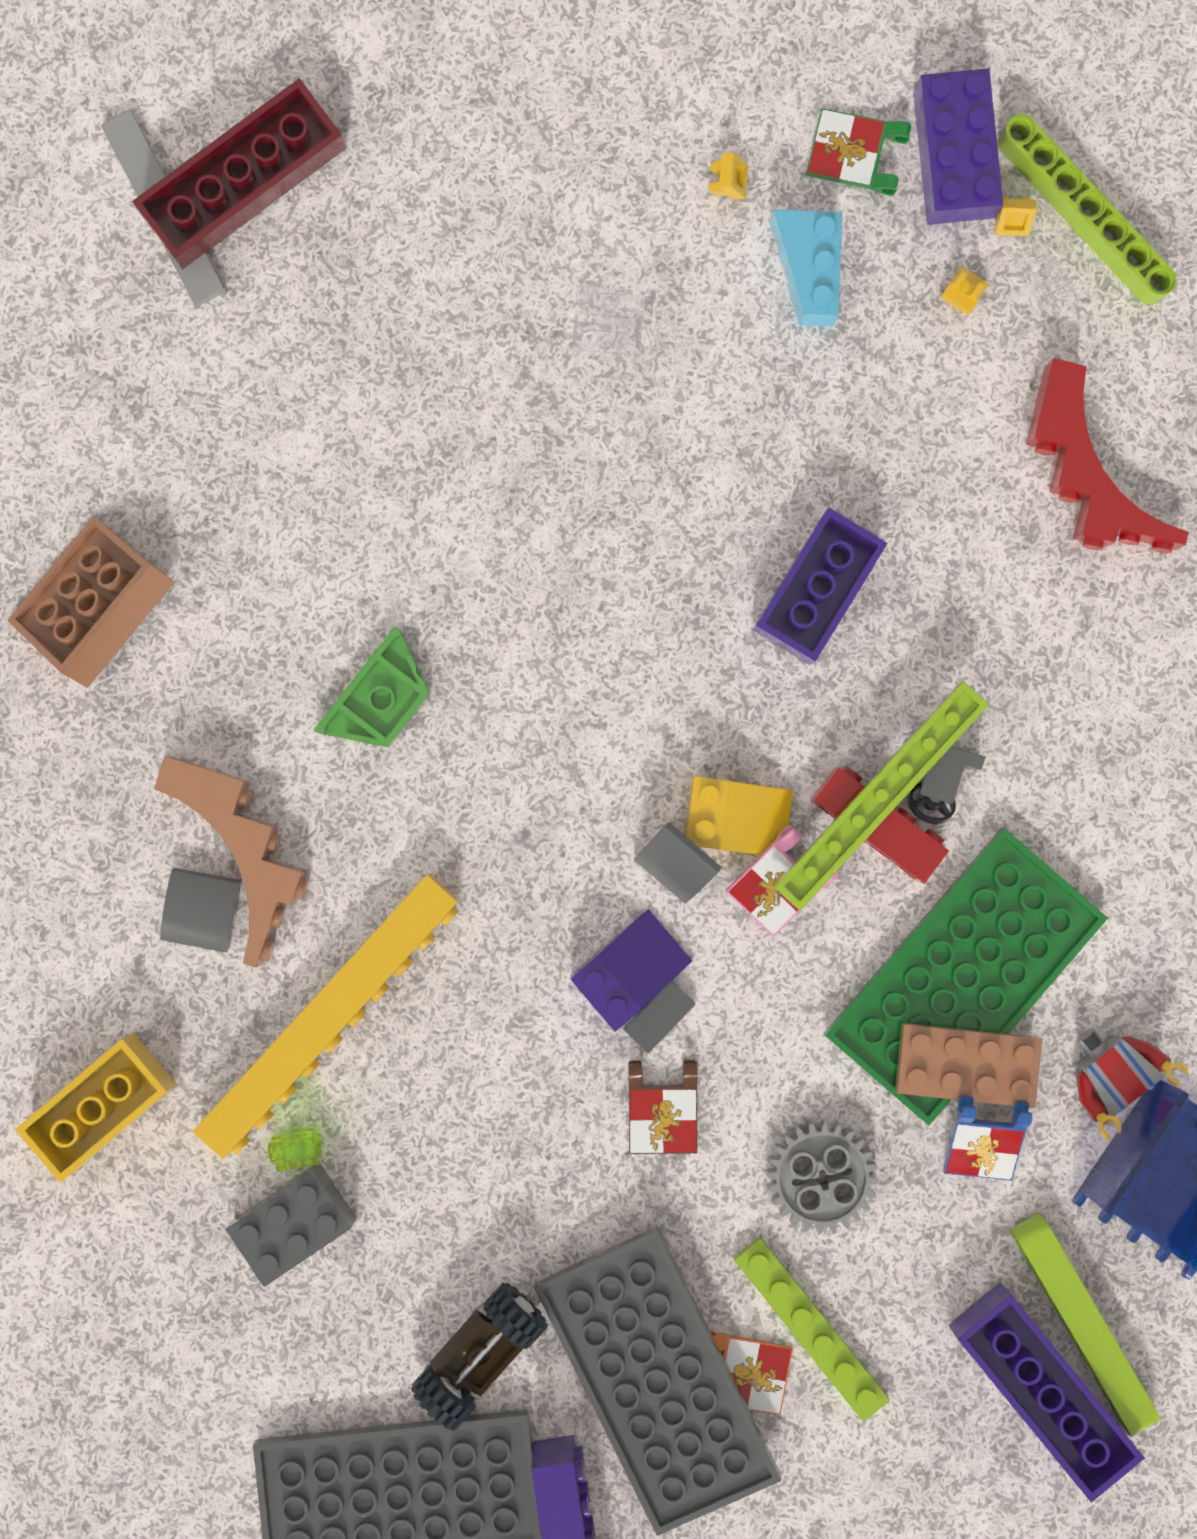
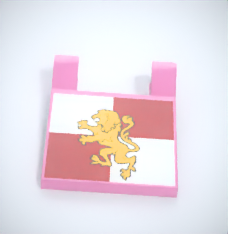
M792 825L784 827L775 841L726 889V892L772 936L778 933L800 911L773 887L795 863L785 853L794 847L802 837ZM837 871L822 888L832 883L838 877L839 872Z

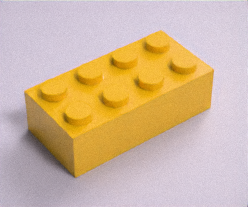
M133 1032L113 1045L18 1126L15 1131L58 1182L61 1183L178 1084Z

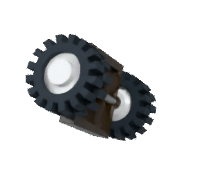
M503 1282L483 1304V1309L487 1312L486 1315L475 1310L411 1385V1391L415 1393L413 1395L415 1400L420 1401L419 1406L422 1409H426L428 1411L427 1415L430 1418L434 1417L437 1424H443L445 1429H451L452 1431L458 1429L476 1408L475 1399L470 1395L471 1392L481 1397L523 1349L530 1348L548 1327L546 1318L541 1315L542 1312L538 1308H535V1304L509 1283L505 1284Z

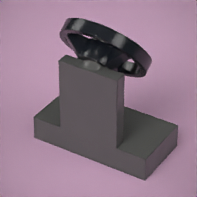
M951 746L926 773L923 781L917 783L910 791L908 806L912 813L921 821L929 824L938 825L950 820L956 809L955 796L964 767L982 770L986 757ZM920 789L919 794L924 796L914 801L913 794L916 790ZM945 802L950 804V811L947 808ZM924 806L930 811H939L945 817L934 818L927 816L917 807Z

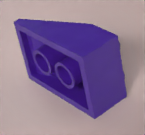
M647 909L570 975V980L613 1031L616 1032L642 1010L692 960L651 911Z

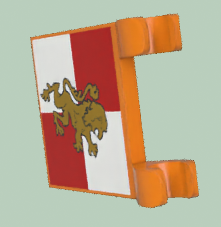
M710 1331L719 1350L722 1351V1356L749 1410L780 1415L793 1347Z

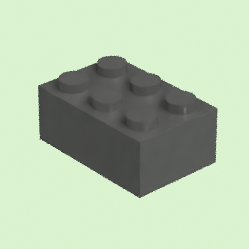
M318 1162L233 1219L225 1230L263 1287H265L350 1230L357 1218L320 1162Z

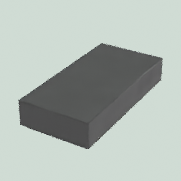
M671 981L623 1029L649 1054L696 1004Z

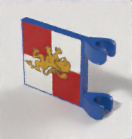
M960 1096L957 1117L944 1163V1174L1012 1181L1026 1130L1031 1125L1033 1119L1032 1113L1028 1112L1029 1103L1016 1101L1013 1107L1012 1123L975 1119L977 1111L976 1107L973 1106L974 1098L972 1096Z

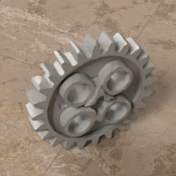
M825 1119L821 1120L819 1128H815L811 1120H808L807 1130L804 1132L797 1124L794 1125L796 1136L792 1138L784 1132L785 1146L775 1143L773 1146L779 1155L768 1156V1161L775 1166V1168L765 1170L767 1177L775 1179L766 1184L768 1191L777 1192L771 1198L773 1205L783 1203L779 1209L780 1215L783 1217L791 1213L789 1221L793 1226L802 1220V1228L805 1232L810 1229L812 1224H815L818 1234H822L824 1225H828L834 1234L837 1229L836 1223L839 1222L848 1229V1217L852 1216L860 1221L861 1217L857 1212L859 1207L866 1210L870 1209V1206L864 1200L865 1197H876V1193L869 1185L879 1183V1180L876 1176L869 1174V1172L876 1170L878 1167L875 1162L866 1161L873 1155L872 1151L869 1148L860 1150L865 1143L863 1138L860 1136L852 1141L854 1131L849 1127L842 1134L841 1124L837 1121L832 1129H829ZM833 1149L843 1150L842 1159L837 1163L827 1162V1155ZM806 1156L810 1158L806 1169L796 1170L793 1168V1162L797 1157ZM847 1168H851V1172L848 1174L840 1173ZM821 1170H824L827 1174L823 1183H819L817 1180ZM794 1179L803 1180L797 1185L792 1184ZM838 1184H850V1190L845 1196L838 1197L834 1195L835 1187ZM807 1190L816 1191L817 1196L812 1203L804 1204L800 1202L803 1192Z

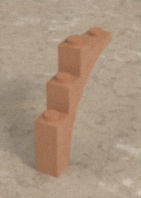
M164 756L154 789L180 800L199 813L220 834L236 860L245 884L249 906V937L243 964L258 967L263 964L264 960L269 961L272 956L275 942L271 941L274 928H280L286 909L281 908L282 903L291 906L297 904L298 899H304L309 886V880L305 879L307 871L268 859L269 855H274L278 849L281 835L276 833L279 826L240 814L241 809H247L252 797V790L248 789L250 781L175 757Z

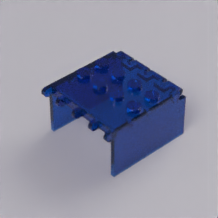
M1160 1080L1154 1085L1152 1090L1149 1089L1141 1095L1121 1125V1133L1117 1131L1073 1197L1072 1202L1080 1207L1087 1198H1090L1102 1208L1098 1220L1104 1224H1107L1115 1214L1132 1226L1127 1234V1240L1136 1243L1142 1234L1146 1235L1160 1245L1155 1258L1163 1263L1171 1253L1186 1263L1181 1270V1276L1190 1280L1197 1271V1104L1188 1099L1189 1094Z

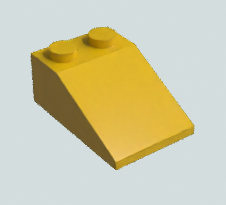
M692 776L684 835L698 847L761 855L775 841L782 829L789 825L793 790Z

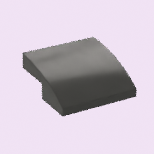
M670 822L634 858V861L685 904L704 888L722 868Z
M173 868L166 892L159 940L227 953L231 944L233 919L238 909L241 880Z

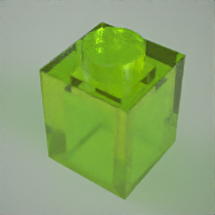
M318 1124L280 1130L271 1137V1142H268V1155L271 1163L275 1162L277 1172L318 1165L323 1159Z

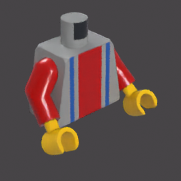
M1092 1028L1080 1035L1077 1040L1087 1052V1055L1076 1063L1080 1071L1076 1076L1078 1099L1093 1121L1100 1123L1099 1133L1106 1140H1109L1110 1136L1104 1129V1126L1112 1124L1121 1133L1120 1120L1115 1116L1163 1079L1164 1076L1160 1072L1165 1071L1169 1082L1174 1086H1181V1084L1171 1077L1173 1071L1182 1070L1189 1076L1188 1069L1184 1064L1178 1062L1171 1063V1058L1153 1044L1132 1036L1120 1038L1113 1034L1103 1041L1095 1029Z

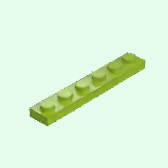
M761 1236L733 1257L734 1261L863 1422L890 1401L886 1393Z

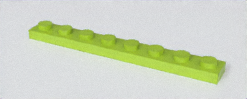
M960 682L773 887L801 911L990 704L966 682Z

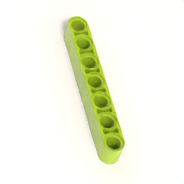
M1016 114L1011 117L998 138V146L1010 162L1142 303L1148 305L1157 304L1172 292L1176 286L1177 278L1173 269L1030 116ZM1010 132H1018L1023 140H1016ZM1034 156L1043 158L1046 165L1043 166L1036 163ZM1057 181L1065 182L1069 190H1062L1058 186ZM1080 206H1087L1091 210L1092 216L1085 215L1081 211ZM1103 230L1113 233L1115 241L1107 239ZM1127 255L1135 257L1138 266L1130 264L1127 260ZM1151 279L1159 283L1161 291H1157L1151 286Z
M1038 1212L1010 1228L1009 1231L1029 1266L1033 1268V1273L1047 1297L1050 1298L1049 1300L1065 1328L1068 1327L1069 1335L1082 1357H1085L1083 1359L1099 1386H1102L1101 1390L1129 1436L1133 1437L1160 1421L1161 1418L1041 1213Z

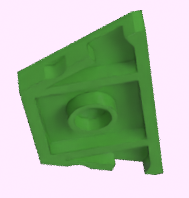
M397 627L391 630L314 729L315 732L390 747L431 693L401 631Z

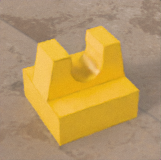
M735 152L722 154L721 160L711 163L710 170L720 175L718 182L709 183L708 190L715 195L729 196L735 200L746 199L749 165Z
M1003 196V206L997 213L994 224L995 235L1029 236L1037 211L1036 200L1021 196V199H1009L1008 196Z
M960 266L940 298L969 316L989 283Z

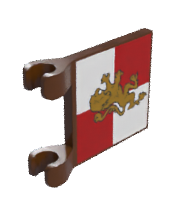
M639 1060L629 1061V1154H697L698 1067L696 1061H683V1085H642V1062Z

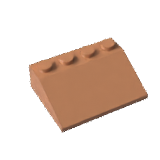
M93 515L7 621L60 673L88 688L169 590L174 581Z

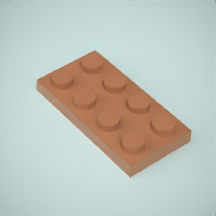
M902 1022L895 1092L898 1094L959 1100L960 1096H972L974 1102L1014 1106L1016 1101L1028 1102L1029 1108H1035L1042 1038Z

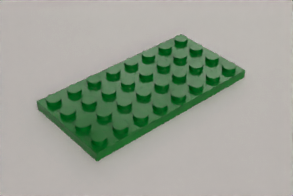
M1001 828L823 1034L930 1126L952 1099L898 1094L895 1092L902 1022L1009 1034L1106 922L1108 917L1008 830Z

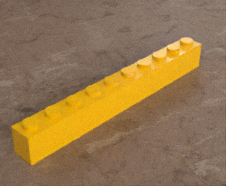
M431 873L427 874L192 1132L222 1159L229 1155L231 1151L237 1156L251 1141L246 1135L252 1128L256 1126L260 1130L274 1115L270 1111L272 1106L277 1101L284 1104L297 1090L293 1083L301 1075L307 1079L321 1064L316 1058L325 1049L330 1054L343 1040L339 1033L344 1027L349 1024L353 1028L367 1013L362 1009L370 999L377 1002L390 988L385 982L394 973L400 977L413 963L409 956L418 947L423 952L435 939L436 936L432 931L440 922L446 926L456 916L459 910L455 906L460 900Z

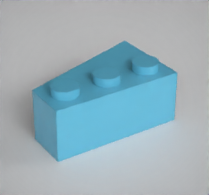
M774 209L769 224L777 244L778 255L784 268L788 282L787 286L798 323L805 326L833 327L839 315L842 212Z

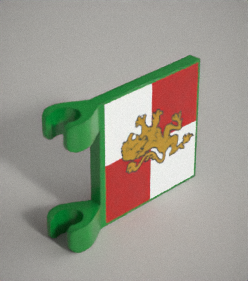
M822 108L806 175L894 196L899 178L894 174H876L884 138L906 144L909 140L911 124L905 121L888 122Z

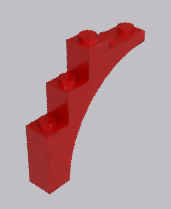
M1053 358L1044 367L1026 445L1035 447L1034 451L1042 455H1055V452L1058 453L1049 492L1059 494V500L1069 503H1078L1079 499L1082 500L1073 540L1082 541V547L1091 550H1103V547L1115 543L1117 536L1120 543L1139 545V542L1151 544V549L1160 553H1172L1173 550L1185 546L1189 535L1188 531L1165 524L1139 509L1119 491L1104 471L1092 447L1085 421L1083 391L1087 366Z

